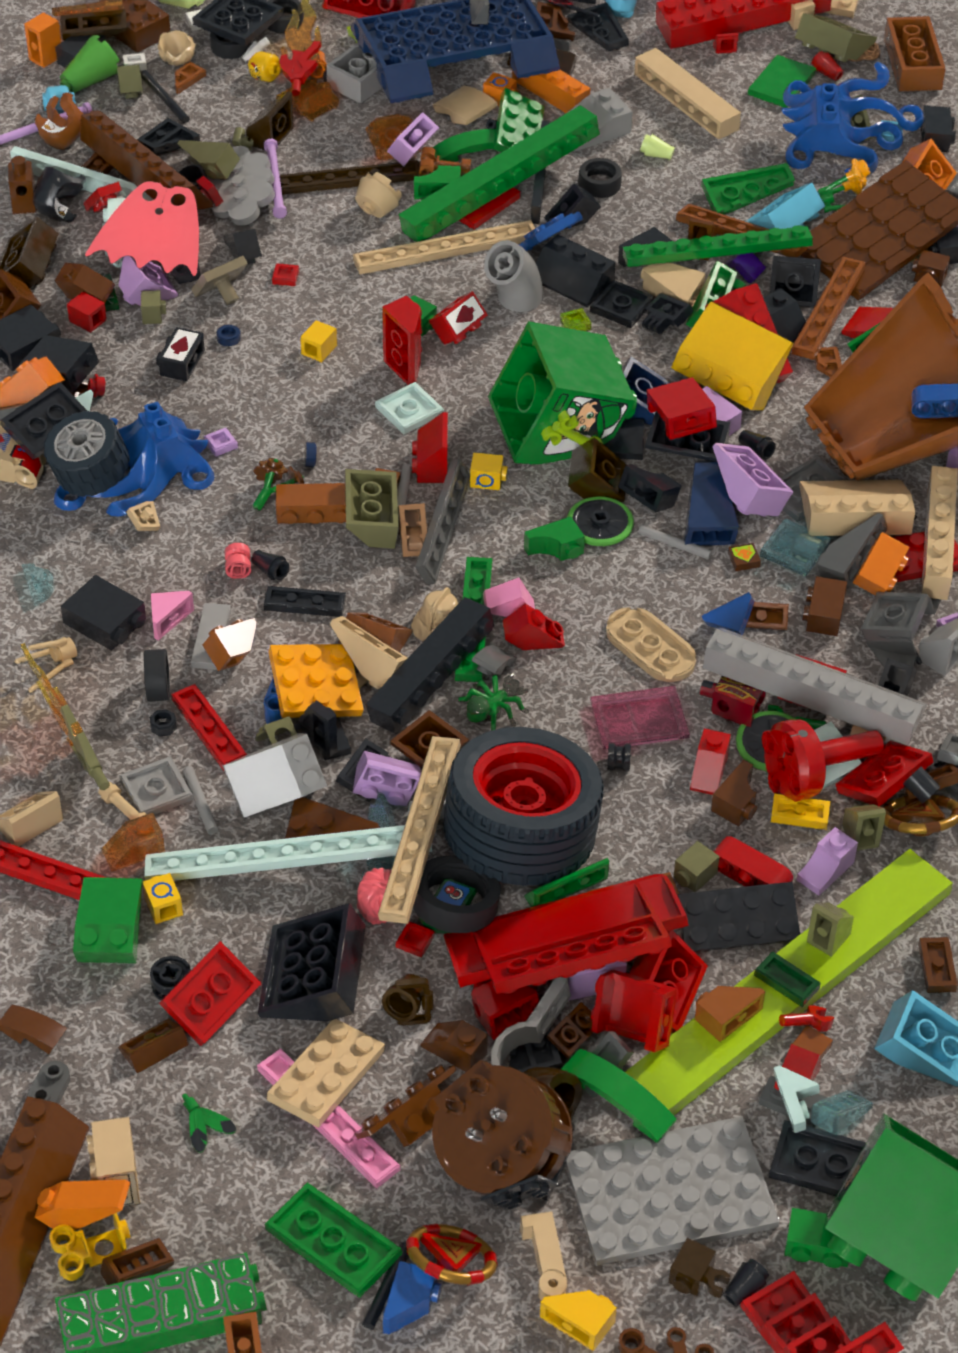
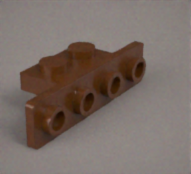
M441 1064L431 1069L426 1074L428 1079L422 1083L417 1081L405 1089L407 1095L401 1099L399 1097L392 1099L383 1106L385 1111L379 1116L374 1114L361 1122L363 1128L355 1133L356 1138L369 1137L389 1123L404 1147L411 1145L433 1128L435 1112L440 1109L433 1100L441 1093L437 1085L457 1071L455 1065L444 1068Z

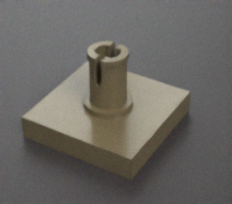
M241 256L203 273L191 291L195 297H198L218 288L226 305L236 302L239 297L231 281L237 279L247 266V261L244 256Z

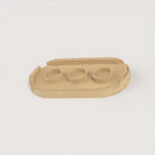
M630 607L621 608L609 616L606 626L608 640L650 676L661 681L675 682L684 680L693 673L696 665V654L693 647L652 613L641 608L630 610Z

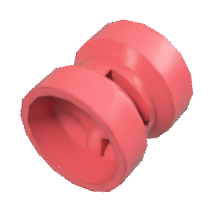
M244 543L229 544L224 550L226 560L225 572L227 576L233 579L246 578L251 573L250 548Z

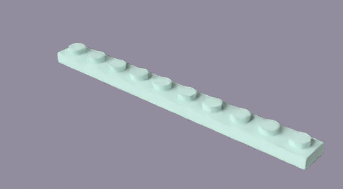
M405 825L146 854L144 877L145 880H149L154 876L170 873L173 881L396 856Z

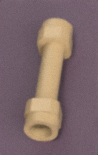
M109 782L110 786L108 789H99L98 793L107 804L113 803L132 821L130 826L136 832L144 835L152 829L154 823L145 812L139 813L120 795L122 791L119 787Z

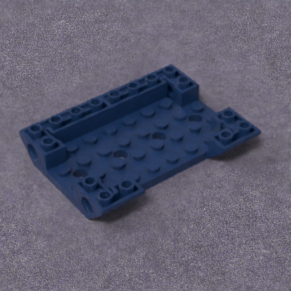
M454 0L358 18L350 25V29L363 53H371L377 63V79L390 103H400L405 100L433 95L428 67H436L441 64L457 63L462 60L478 59L483 56L499 55L511 51L510 66L517 78H528L533 75L548 74L560 70L553 35L531 0H489L488 24H472L470 1Z

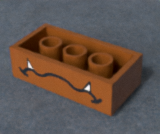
M930 16L887 18L884 42L899 92L942 90L946 68Z

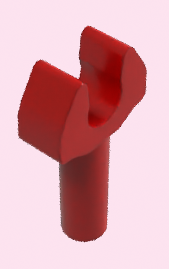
M810 1005L806 1013L780 1015L779 1024L780 1026L810 1025L819 1032H826L831 1029L834 1017L825 1016L826 1008Z

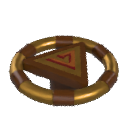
M933 794L923 804L917 798L909 800L906 795L896 798L883 806L886 811L884 825L900 833H908L920 837L929 836L932 833L947 830L958 824V802L942 795ZM938 806L951 810V815L945 819L944 813Z

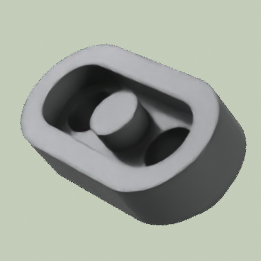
M50 1061L44 1064L38 1072L27 1096L33 1098L44 1096L46 1098L43 1100L59 1104L70 1083L68 1066L61 1061ZM52 1072H58L56 1075H50Z

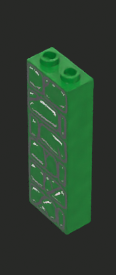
M242 1253L57 1297L55 1302L65 1353H144L225 1333L223 1317L256 1312L258 1325L262 1324L261 1312L267 1311L263 1291L257 1292L255 1287L256 1283H260L256 1263L250 1264L247 1253Z

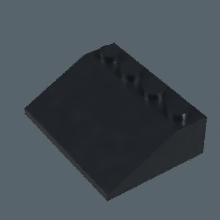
M350 903L272 926L258 1008L260 1018L331 1021L354 1014L366 925Z

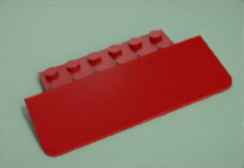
M653 874L496 916L488 926L481 930L470 933L444 934L443 937L460 988L491 980L496 994H509L521 987L545 984L548 980L554 978L572 977L577 972L587 969L598 970L605 967L606 964L613 962H627L634 959L635 956L646 953H660L665 948L672 947L668 931L686 927L689 924L683 906L668 877L663 874Z

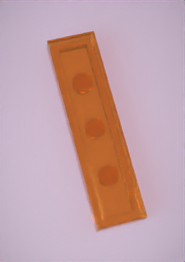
M122 0L51 9L52 16L56 17L120 10L123 8Z

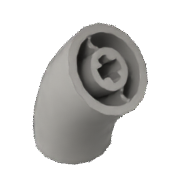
M510 240L494 244L487 252L484 260V270L487 278L497 287L499 302L505 308L516 312H525L537 308L543 299V287L539 270L533 258L522 246Z

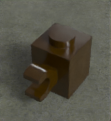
M687 1238L670 1267L668 1283L672 1284L677 1291L683 1294L690 1293L695 1296L699 1295L702 1287L706 1284L707 1290L712 1296L721 1298L723 1288L717 1286L715 1282L720 1281L728 1285L731 1275L724 1270L714 1268L715 1250Z

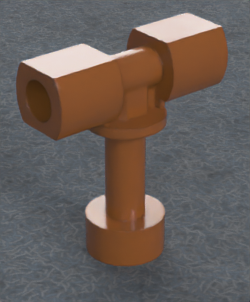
M423 147L419 176L433 173V171L438 169V165L461 166V176L470 171L471 159L462 158L461 163L439 160V155L435 158L434 148Z

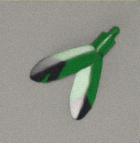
M186 1093L182 1095L183 1105L190 1113L191 1143L197 1152H203L207 1146L206 1126L223 1134H233L236 1132V1127L229 1118L200 1107L193 1097H189Z

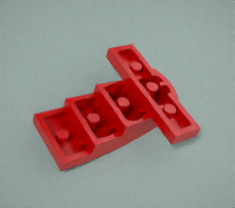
M795 1271L743 1300L740 1304L749 1320L776 1353H902L905 1349L885 1321L851 1342L837 1317H830L816 1293L810 1294Z

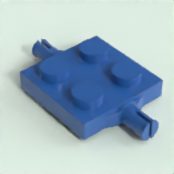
M580 212L571 213L566 217L562 213L524 235L525 241L519 245L526 252L528 250L531 251L537 244L565 228H571L572 225L582 221L583 217Z

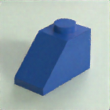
M399 1261L383 1315V1333L391 1334L428 1314L432 1302L438 1303L442 1283H438L436 1278L426 1274L415 1264Z

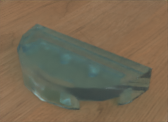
M32 563L22 564V570L34 606L45 602L54 591L53 575L47 568L44 570L43 568L35 567V564Z

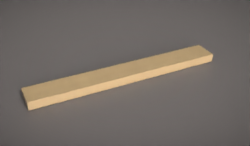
M529 220L353 254V261L360 275L489 250L494 244L505 240L520 244L525 241L524 235L531 232L535 227L532 221Z
M432 736L378 912L379 921L405 924L409 922L447 794L452 761L460 750V739Z

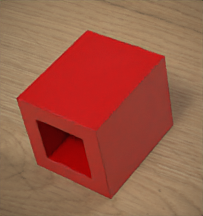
M81 292L67 303L69 322L90 333L107 320L105 303L85 292Z

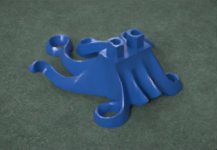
M876 62L874 65L878 75L873 80L851 78L838 85L834 83L816 85L812 90L805 82L795 80L786 87L783 93L784 103L791 108H782V112L786 117L794 121L783 124V127L786 131L796 135V138L787 147L786 161L792 168L805 169L811 165L814 151H825L841 156L862 159L866 161L870 174H872L878 167V156L873 149L859 145V143L868 137L875 136L876 141L885 150H895L903 144V134L897 125L888 121H882L870 127L858 128L851 126V118L857 112L865 109H879L895 117L898 125L904 130L915 131L924 122L923 111L919 106L913 104L903 106L897 110L894 105L883 99L874 97L851 98L849 96V93L852 91L879 90L888 84L890 78L889 70L880 62ZM794 90L802 92L800 94H791ZM905 112H912L915 115V121L907 120L903 114ZM886 131L891 132L894 135V140L891 142L884 140L882 133ZM797 150L803 151L806 154V159H796L794 152ZM847 168L845 170V173H847L851 168Z
M159 402L147 404L144 406V412L138 413L137 420L118 429L130 456L128 465L131 467L128 475L117 482L114 487L90 497H114L127 494L139 488L143 491L134 497L109 504L106 513L110 516L119 517L127 515L125 511L133 506L146 501H154L178 472H181L182 481L186 487L194 490L205 489L212 484L215 478L213 469L200 455L206 448L208 440H196L200 435V430L187 429L182 419L165 412ZM110 418V419L113 420V422L115 423V425H117L118 419H117V418ZM196 472H203L207 475L205 480L198 482L194 481L192 476ZM61 485L54 494V503L62 510H76L86 501V496H79L72 501L64 500V497L70 493L65 491Z

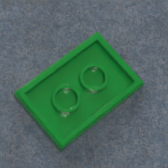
M776 55L748 88V95L788 108L783 101V93L786 87L795 80L808 84L816 74V68ZM794 90L791 94H800V91Z

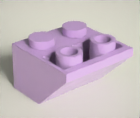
M364 751L356 767L352 793L362 795L368 799L374 798L386 801L396 806H407L418 785L421 770L417 764Z

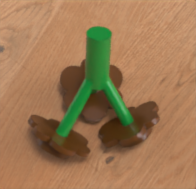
M269 458L265 461H259L260 466L254 468V474H256L257 480H264V487L252 504V507L261 511L270 495L276 492V486L271 488V484H274L276 480H281L284 473L289 471L290 480L281 484H304V477L299 471L293 470L291 466L288 469L284 468L283 462L278 459Z

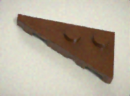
M301 797L294 800L285 839L380 827L376 822Z

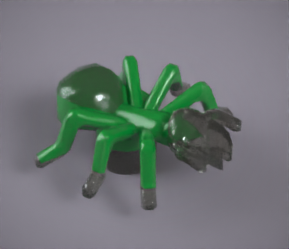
M513 674L504 678L503 690H498V679L496 675H493L491 679L493 692L490 691L485 681L481 679L477 684H473V688L468 691L466 696L459 697L457 701H469L466 712L468 720L474 723L483 720L491 722L492 731L496 730V720L501 716V708L506 710L511 725L513 727L517 725L513 718L511 707L505 702H515L520 711L525 714L529 713V710L523 706L521 699L516 696L528 693L529 690L527 688L524 689V686L519 687L520 682L513 679ZM483 688L485 693L483 694L477 690Z

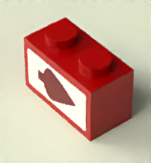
M471 291L459 296L428 321L444 345L450 342L457 344L467 337L465 334L467 331L472 332L482 325L481 320L488 316L474 292Z

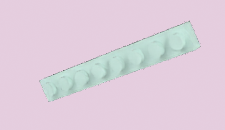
M14 146L10 151L11 159L15 156H23L25 161H31L33 174L40 177L45 167L55 168L64 174L74 177H80L82 174L86 177V182L82 185L83 188L81 190L91 193L97 188L119 181L122 191L116 197H128L138 187L132 182ZM143 192L142 196L145 200H153L149 195ZM161 207L157 208L155 213L160 215L163 213V209Z

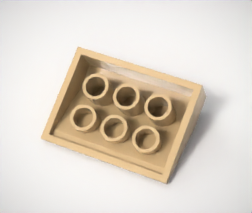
M902 480L800 481L808 536H843L877 513L883 514L887 527L885 534H912L915 508L912 494Z

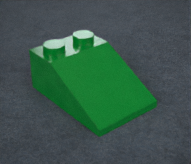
M84 877L75 922L73 953L77 962L136 964L143 882L141 878Z

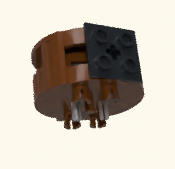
M480 1060L433 1099L440 1108L435 1112L432 1128L433 1144L437 1158L445 1172L455 1182L467 1189L486 1195L481 1197V1201L502 1207L505 1210H511L523 1204L522 1200L533 1197V1199L545 1197L551 1193L550 1189L559 1186V1183L552 1179L561 1168L565 1157L570 1154L573 1133L566 1105L549 1085L517 1069L492 1065L484 1060Z

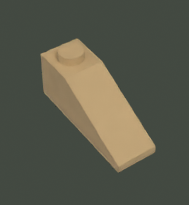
M343 616L332 619L330 623L361 675L368 679V683L376 689H380L408 659Z

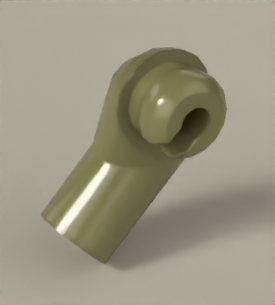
M235 128L232 145L235 147L245 146L251 151L254 145L253 140L248 141V137H244L245 130L243 128Z

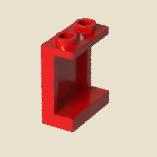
M693 377L646 390L648 410L650 413L657 411L664 420L666 436L669 440L717 427L716 406Z
M615 969L603 973L595 984L597 995L595 1006L591 1012V1031L597 1034L602 1031L616 1032L618 1035L645 1043L644 1050L654 1053L669 1046L678 988Z

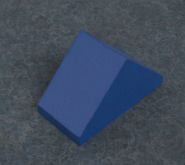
M750 592L702 615V618L708 626L724 628L743 635L755 601Z

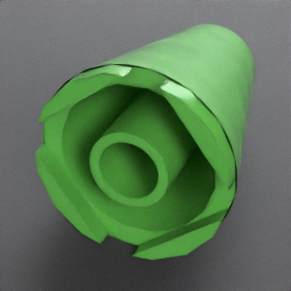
M93 35L88 39L60 75V85H66L70 92L76 93L117 74L119 58L105 40L102 43L97 40L99 38L97 35Z

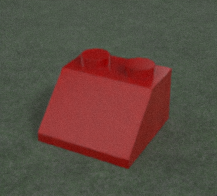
M442 412L417 430V441H412V456H417V458H412V473H417V483H444L448 457V412Z

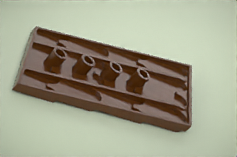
M905 160L881 176L879 181L859 193L854 200L825 218L823 223L812 229L810 233L813 237V246H808L801 256L808 259H820V271L830 279L843 257L866 262L865 270L851 293V296L859 301L958 225V199Z

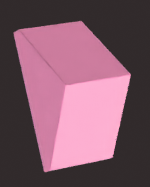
M520 578L486 589L483 593L484 605L490 608L493 615L507 617L525 603L535 609L534 599Z
M192 592L151 593L154 638L159 641L194 611Z

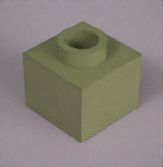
M160 290L141 291L143 324H162V314H166V300H161Z

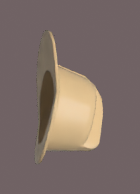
M446 587L443 591L429 593L425 597L422 607L415 615L411 628L415 637L421 641H424L459 604L455 596L451 594L450 588Z

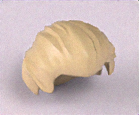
M182 31L162 33L158 42L159 55L164 62H168L171 65H184L190 62L194 56L196 44L190 36Z

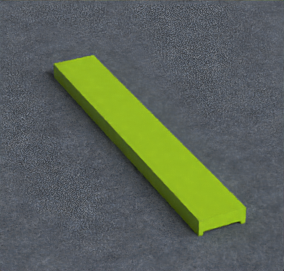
M911 849L907 850L836 906L846 910L854 919L850 936L832 957L807 943L809 928L776 953L821 982L820 989L803 1007L755 977L754 970L734 987L761 988L765 991L763 1009L721 1042L702 1027L694 1017L670 1036L668 1047L655 1053L649 1052L626 1070L625 1073L651 1092L673 1115L677 1114L783 1029L785 1026H780L779 1024L780 1015L803 1013L808 1006L813 1005L950 895L953 882Z

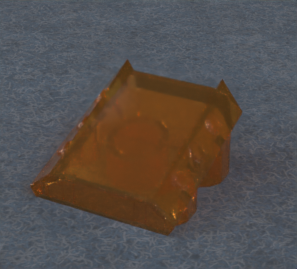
M307 79L304 85H301L300 95H292L293 110L314 122L315 118L333 108L337 109L339 98L333 93L329 82L318 84L315 79ZM292 87L276 95V99L288 91L291 92Z
M400 113L377 117L365 128L379 160L395 159L387 150L397 137L413 122L411 117L401 115Z

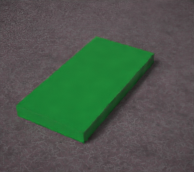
M308 1182L265 1223V1229L274 1237L359 1298L402 1255V1248Z

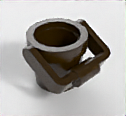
M406 974L399 980H396L395 984L386 990L382 996V1005L386 1013L397 1020V1024L400 1026L426 1024L430 1022L431 1010L434 1009L433 991L430 990L427 978H420L415 974ZM422 1004L424 1014L416 1015L419 1012L420 1006Z

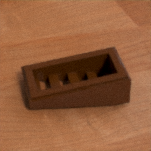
M157 1238L103 1258L100 1273L106 1284L112 1285L158 1274L173 1266L175 1260L161 1239ZM152 1251L158 1258L155 1262L149 1254ZM141 1257L146 1264L144 1266L138 1260ZM130 1264L133 1270L129 1271L126 1265Z

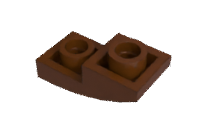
M580 1002L546 1036L566 1058L593 1033L591 1031V1011Z
M13 1004L0 1020L1 1032L20 1044L25 1038L48 1054L52 1052L67 1030L62 1024L39 1012Z

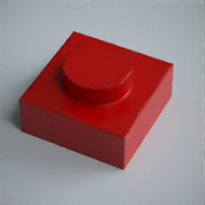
M202 176L196 181L201 188L200 191L216 207L224 202L215 185L206 177Z

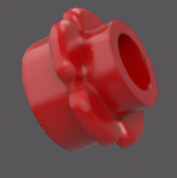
M94 374V377L88 380V391L92 390L94 398L104 396L105 377Z

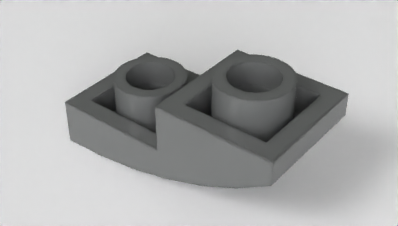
M489 645L480 650L473 657L472 662L478 664V671L491 677L493 673L501 675L505 666L512 667L517 657L495 645Z

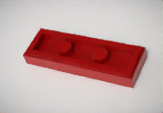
M511 188L458 221L475 230L520 199L521 192Z

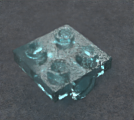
M785 518L761 548L760 557L806 577L817 563L819 556L830 545L831 538L827 536H811L808 534L806 527Z

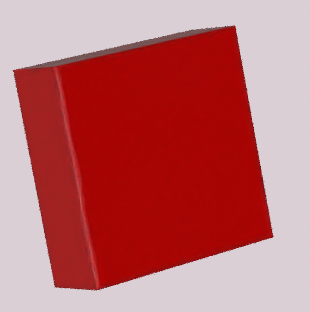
M276 263L272 284L296 286L299 265Z
M409 921L396 941V948L422 958L435 937V931Z

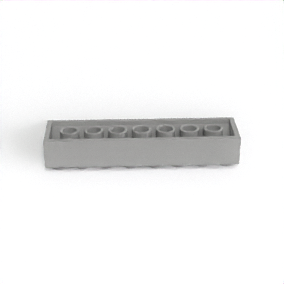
M717 628L706 646L703 669L869 731L877 730L882 736L909 745L927 707V703L724 628Z

